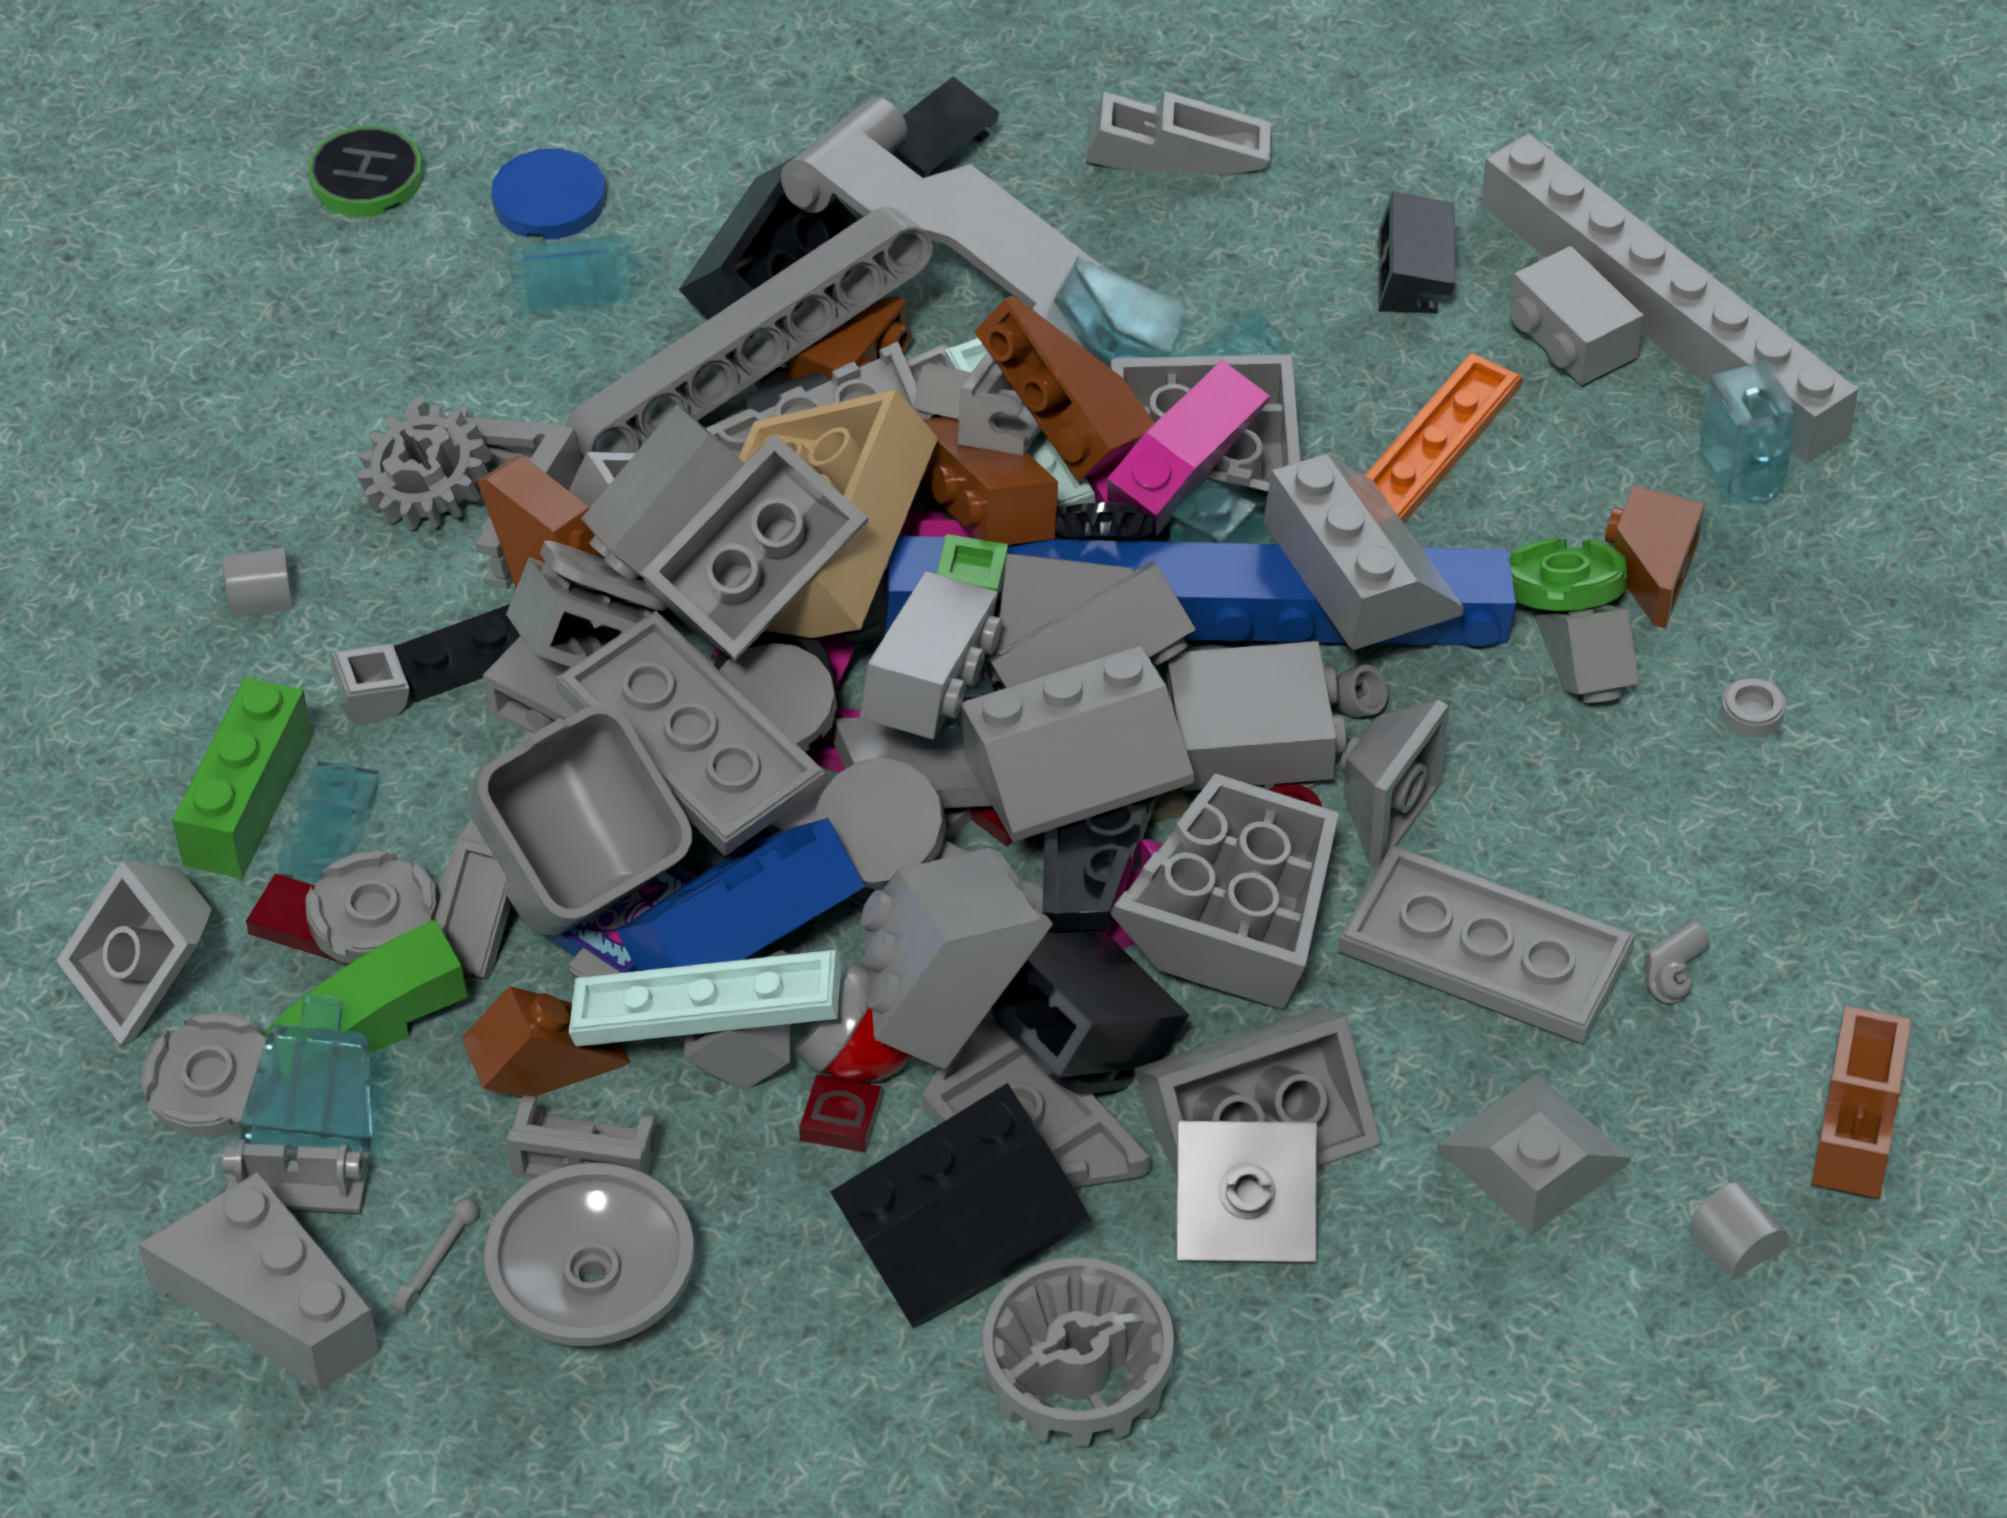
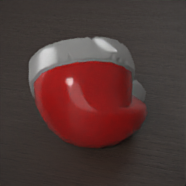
M854 961L849 966L840 985L838 1018L819 1021L795 1048L798 1057L813 1069L820 1072L825 1071L836 1078L853 1082L882 1081L899 1072L913 1056L874 1039L872 1009L868 1006V996L870 993L868 967Z

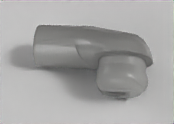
M1689 921L1652 946L1645 954L1647 989L1655 999L1663 1003H1677L1690 992L1693 985V977L1687 978L1686 963L1710 947L1709 936L1698 922Z

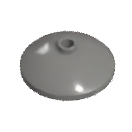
M583 1163L565 1166L529 1181L510 1196L499 1209L489 1227L484 1246V1266L487 1283L495 1302L502 1312L528 1333L550 1342L570 1346H594L613 1343L649 1328L667 1314L677 1303L690 1280L694 1264V1239L691 1224L683 1206L675 1195L663 1184L645 1173L625 1166L608 1163ZM596 1273L604 1276L603 1279L596 1282L582 1281L589 1274Z

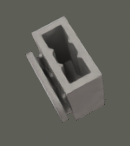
M676 405L581 518L595 534L589 544L605 557L604 561L621 576L636 580L644 568L745 463L718 438Z
M546 540L540 551V555L545 561L542 562L531 557L528 558L506 615L534 655L573 667L653 612L658 610L666 611L667 607L648 590L641 575L636 580L624 578L607 564L604 558L558 542Z
M1319 641L1180 652L1167 660L1166 687L1194 772V783L1181 787V792L1202 790L1214 773L1266 790L1281 784H1298L1312 790L1320 780L1334 779L1335 753H1344L1346 751V733L1343 715H1332L1330 704L1337 703L1334 666H1323Z

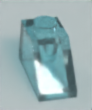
M1080 257L1076 258L1056 292L1054 302L1084 349L1109 368H1111V358L1169 357L1185 306L1180 301Z
M1206 478L1171 514L1170 542L1263 544L1271 535L1263 523L1267 498L1242 485Z

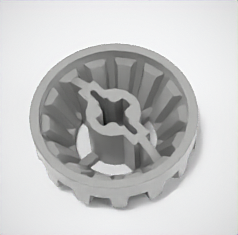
M1084 1257L1062 1258L1041 1263L1012 1279L998 1293L989 1307L982 1331L985 1384L988 1392L997 1394L999 1397L1002 1415L1009 1422L1018 1423L1022 1419L1030 1422L1034 1438L1047 1442L1053 1431L1071 1433L1074 1447H1084L1090 1445L1092 1433L1109 1430L1114 1439H1120L1130 1434L1132 1419L1137 1416L1142 1419L1151 1418L1160 1407L1162 1390L1171 1385L1174 1331L1170 1314L1163 1300L1151 1285L1134 1272L1120 1265L1100 1259ZM1126 1364L1127 1378L1125 1385L1119 1395L1106 1405L1099 1393L1103 1391L1108 1383L1109 1372ZM1059 1394L1067 1399H1088L1093 1408L1087 1411H1073V1409L1053 1407L1044 1400Z

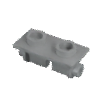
M239 1139L237 1146L226 1145L224 1147L222 1167L224 1173H229L226 1191L257 1172L288 1210L360 1213L370 1153L351 1151L349 1144H341L339 1148L299 1146L298 1149H286L285 1145L249 1144L248 1139Z

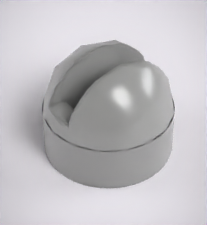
M1362 665L1349 668L1336 678L1338 704L1336 707L1343 714L1349 717L1360 718L1377 714L1385 707L1388 696L1387 685L1383 675L1375 667ZM1361 684L1364 694L1357 696L1355 686Z

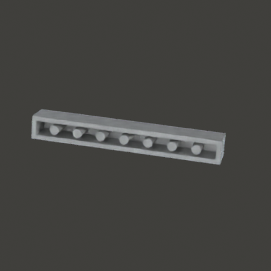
M1527 133L1485 158L1481 202L1483 208L1546 258L1572 246L1644 315L1641 331L1643 335L1802 461L1808 464L1850 437L1858 388L1533 136Z

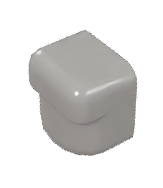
M595 704L585 707L563 720L559 718L531 734L521 744L488 763L471 781L466 793V806L470 817L507 877L504 883L506 895L521 920L531 930L542 935L556 936L565 933L655 881L686 855L692 841V829L687 816L632 725L619 710L609 705Z

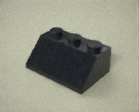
M793 158L754 179L678 289L707 320L858 221L838 198L825 209L816 213L804 211L794 205L786 196L781 182L782 169ZM850 269V270L846 273L844 279L849 275V273H850V271H851L852 269ZM803 301L796 307L795 311L801 307Z
M1008 1082L830 1191L913 1329L941 1315L1092 1221L1040 1131Z

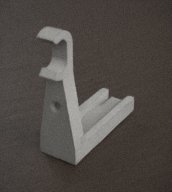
M422 395L412 400L406 409L407 420L409 407L416 406L421 416H428L427 407ZM467 405L456 408L462 412L467 423L474 421L491 455V462L502 465L513 457L524 456L569 491L582 463L580 449L573 428L546 423L470 418ZM490 520L475 543L478 553L491 555L489 559L491 569L485 576V582L508 590L514 581L493 523Z

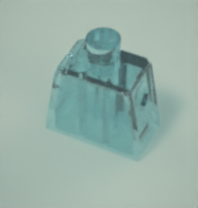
M327 995L307 996L303 999L300 1026L287 1024L271 1026L242 1113L240 1139H248L249 1144L285 1145L286 1149L298 1150L299 1146L339 1148L341 1144H349L351 1151L370 1153L373 1117L368 1038L362 1033L341 1031L344 1003L340 999Z

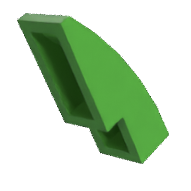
M434 919L393 938L359 957L320 983L287 1009L262 1033L270 1045L278 1065L277 1072L285 1087L409 1038L408 1022L468 998L462 966L439 924Z

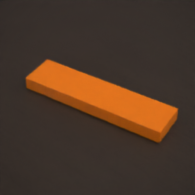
M1470 353L1364 475L1374 481L1404 524L1518 392L1522 383L1521 375L1474 353Z

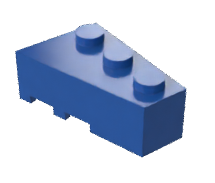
M829 818L755 838L616 930L638 971L755 959L766 951L765 946L805 926L812 918L865 888V885Z

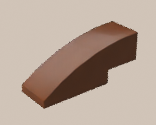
M1845 1005L1811 1185L1880 1199L1900 1095L1911 1018Z

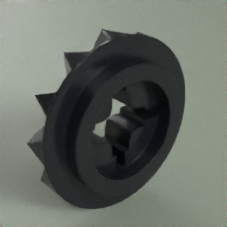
M1074 504L1066 507V513L1056 515L1055 535L1064 540H1143L1151 535L1153 516L1141 513V507L1133 504Z

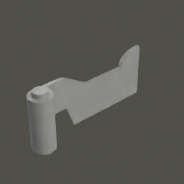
M872 97L864 101L785 164L782 169L781 182L785 194L800 209L811 213L820 212L838 197L862 216H866L881 207L895 208L923 228L933 241L946 244L1010 294L1014 295L1084 349L1114 323L1140 296V294L973 165L969 164L926 178L916 174L892 155L893 152L905 143L908 131L906 121L899 109L886 99Z

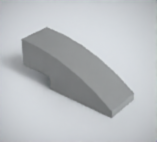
M1103 91L1089 121L1086 162L1127 171L1236 174L1266 169L1270 158L1271 122L1164 91L1157 107Z

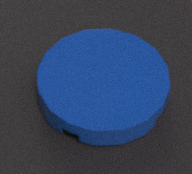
M562 148L537 149L520 154L501 167L492 182L491 197L493 210L500 224L516 235L529 238L528 233L535 235L543 234V240H558L578 234L597 221L602 213L601 207L606 200L605 178L598 165L581 153Z

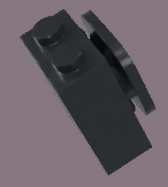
M1104 930L1045 934L991 1007L997 1024L1053 1081L1070 1091L1080 1094L1125 1089L1134 1076V1068L1159 1061L1163 1058L1189 1017V1014Z

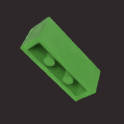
M247 677L243 678L172 818L183 866L243 879L313 736L304 689Z

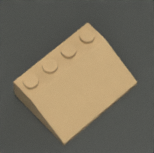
M897 389L754 421L739 455V458L744 463L775 434L867 516L869 520L764 631L816 638L861 629L938 439Z

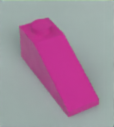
M1221 360L1146 431L1107 478V501L1109 503L1137 505L1141 507V513L1152 515L1153 528L1151 535L1156 538L1269 402L1270 395Z

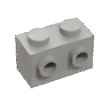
M1572 246L1514 273L1510 316L1515 325L1522 332L1528 333L1547 351L1553 363L1560 368H1564L1579 384L1584 385L1638 358L1644 315Z

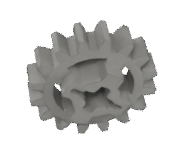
M434 404L428 416H421L416 406L409 407L408 420L402 423L393 416L388 417L387 423L390 430L385 435L379 432H371L369 438L375 449L362 451L359 454V459L365 469L358 472L357 477L365 490L364 494L375 512L381 510L386 521L390 524H394L403 517L407 527L415 530L421 518L428 517L433 528L440 526L441 514L449 511L456 518L462 516L459 503L463 499L474 502L479 500L480 496L474 483H478L479 479L488 474L484 464L491 461V455L475 422L467 423L462 412L458 409H455L446 417L440 404Z

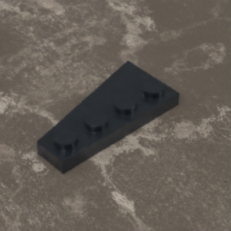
M1158 795L1045 832L1042 914L1046 915L1053 924L1048 931L1111 930L1114 917L1110 913L1115 903L1124 893L1141 845L1140 842L1145 834Z

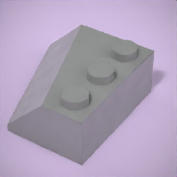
M1292 354L1111 358V369L1123 377L1154 423L1169 411L1221 360L1270 395L1269 402L1206 478L1268 491L1272 470L1301 462Z
M1214 773L1176 823L1173 832L1161 848L1154 852L1129 890L1125 891L1115 903L1110 914L1158 971L1284 1010L1306 966L1339 812Z
M985 848L898 869L883 891L875 890L866 901L861 914V925L865 927L867 950L864 964L868 967L870 993L868 996V1006L872 1009L875 1040L945 1070L1053 925L1046 915L1034 910L1037 902L1033 896L1018 888L1020 879L1000 852L991 848Z

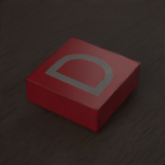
M816 1074L799 1126L800 1141L866 1153L882 1101V1087Z

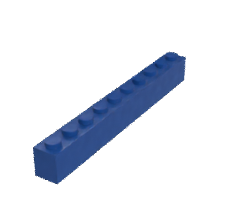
M898 536L890 555L888 566L884 571L885 633L890 629L924 572L937 573L945 537ZM1051 539L1008 545V553L1131 567L1133 571L1149 561L1157 563L1196 629L1184 636V640L1346 643L1278 544ZM1421 547L1464 606L1463 614L1453 619L1375 643L1473 646L1507 644L1516 606L1508 549ZM1001 589L997 601V606H995V617H998Z

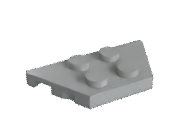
M992 1009L988 1011L945 1070L942 1068L936 1070L921 1093L922 1110L936 1125H939L1008 1082L1040 1131L1073 1188L1138 1178L1150 1172V1156L1091 1093H1076L1053 1081L997 1024Z

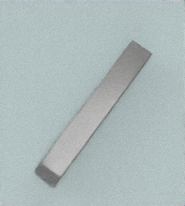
M881 207L870 212L579 405L570 414L566 427L575 430L581 455L584 457L586 452L636 453L676 405L698 421L920 273L932 257L933 244L931 237L923 228L895 208ZM850 269H852V270L850 271L849 275L844 279L846 273H847ZM803 301L801 307L795 311L796 307ZM754 334L753 338L746 344L748 338ZM704 366H706L704 371L698 377H696L698 372ZM657 399L654 405L650 407L648 410H646L649 404L653 400ZM607 432L606 436L597 443L599 437Z

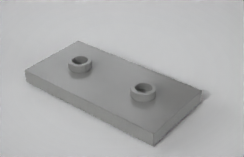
M657 611L556 678V691L577 712L595 704L609 705L619 710L628 719L688 820L725 856L825 786L826 772Z
M1391 845L1339 938V952L1584 1044L1633 949L1635 934Z

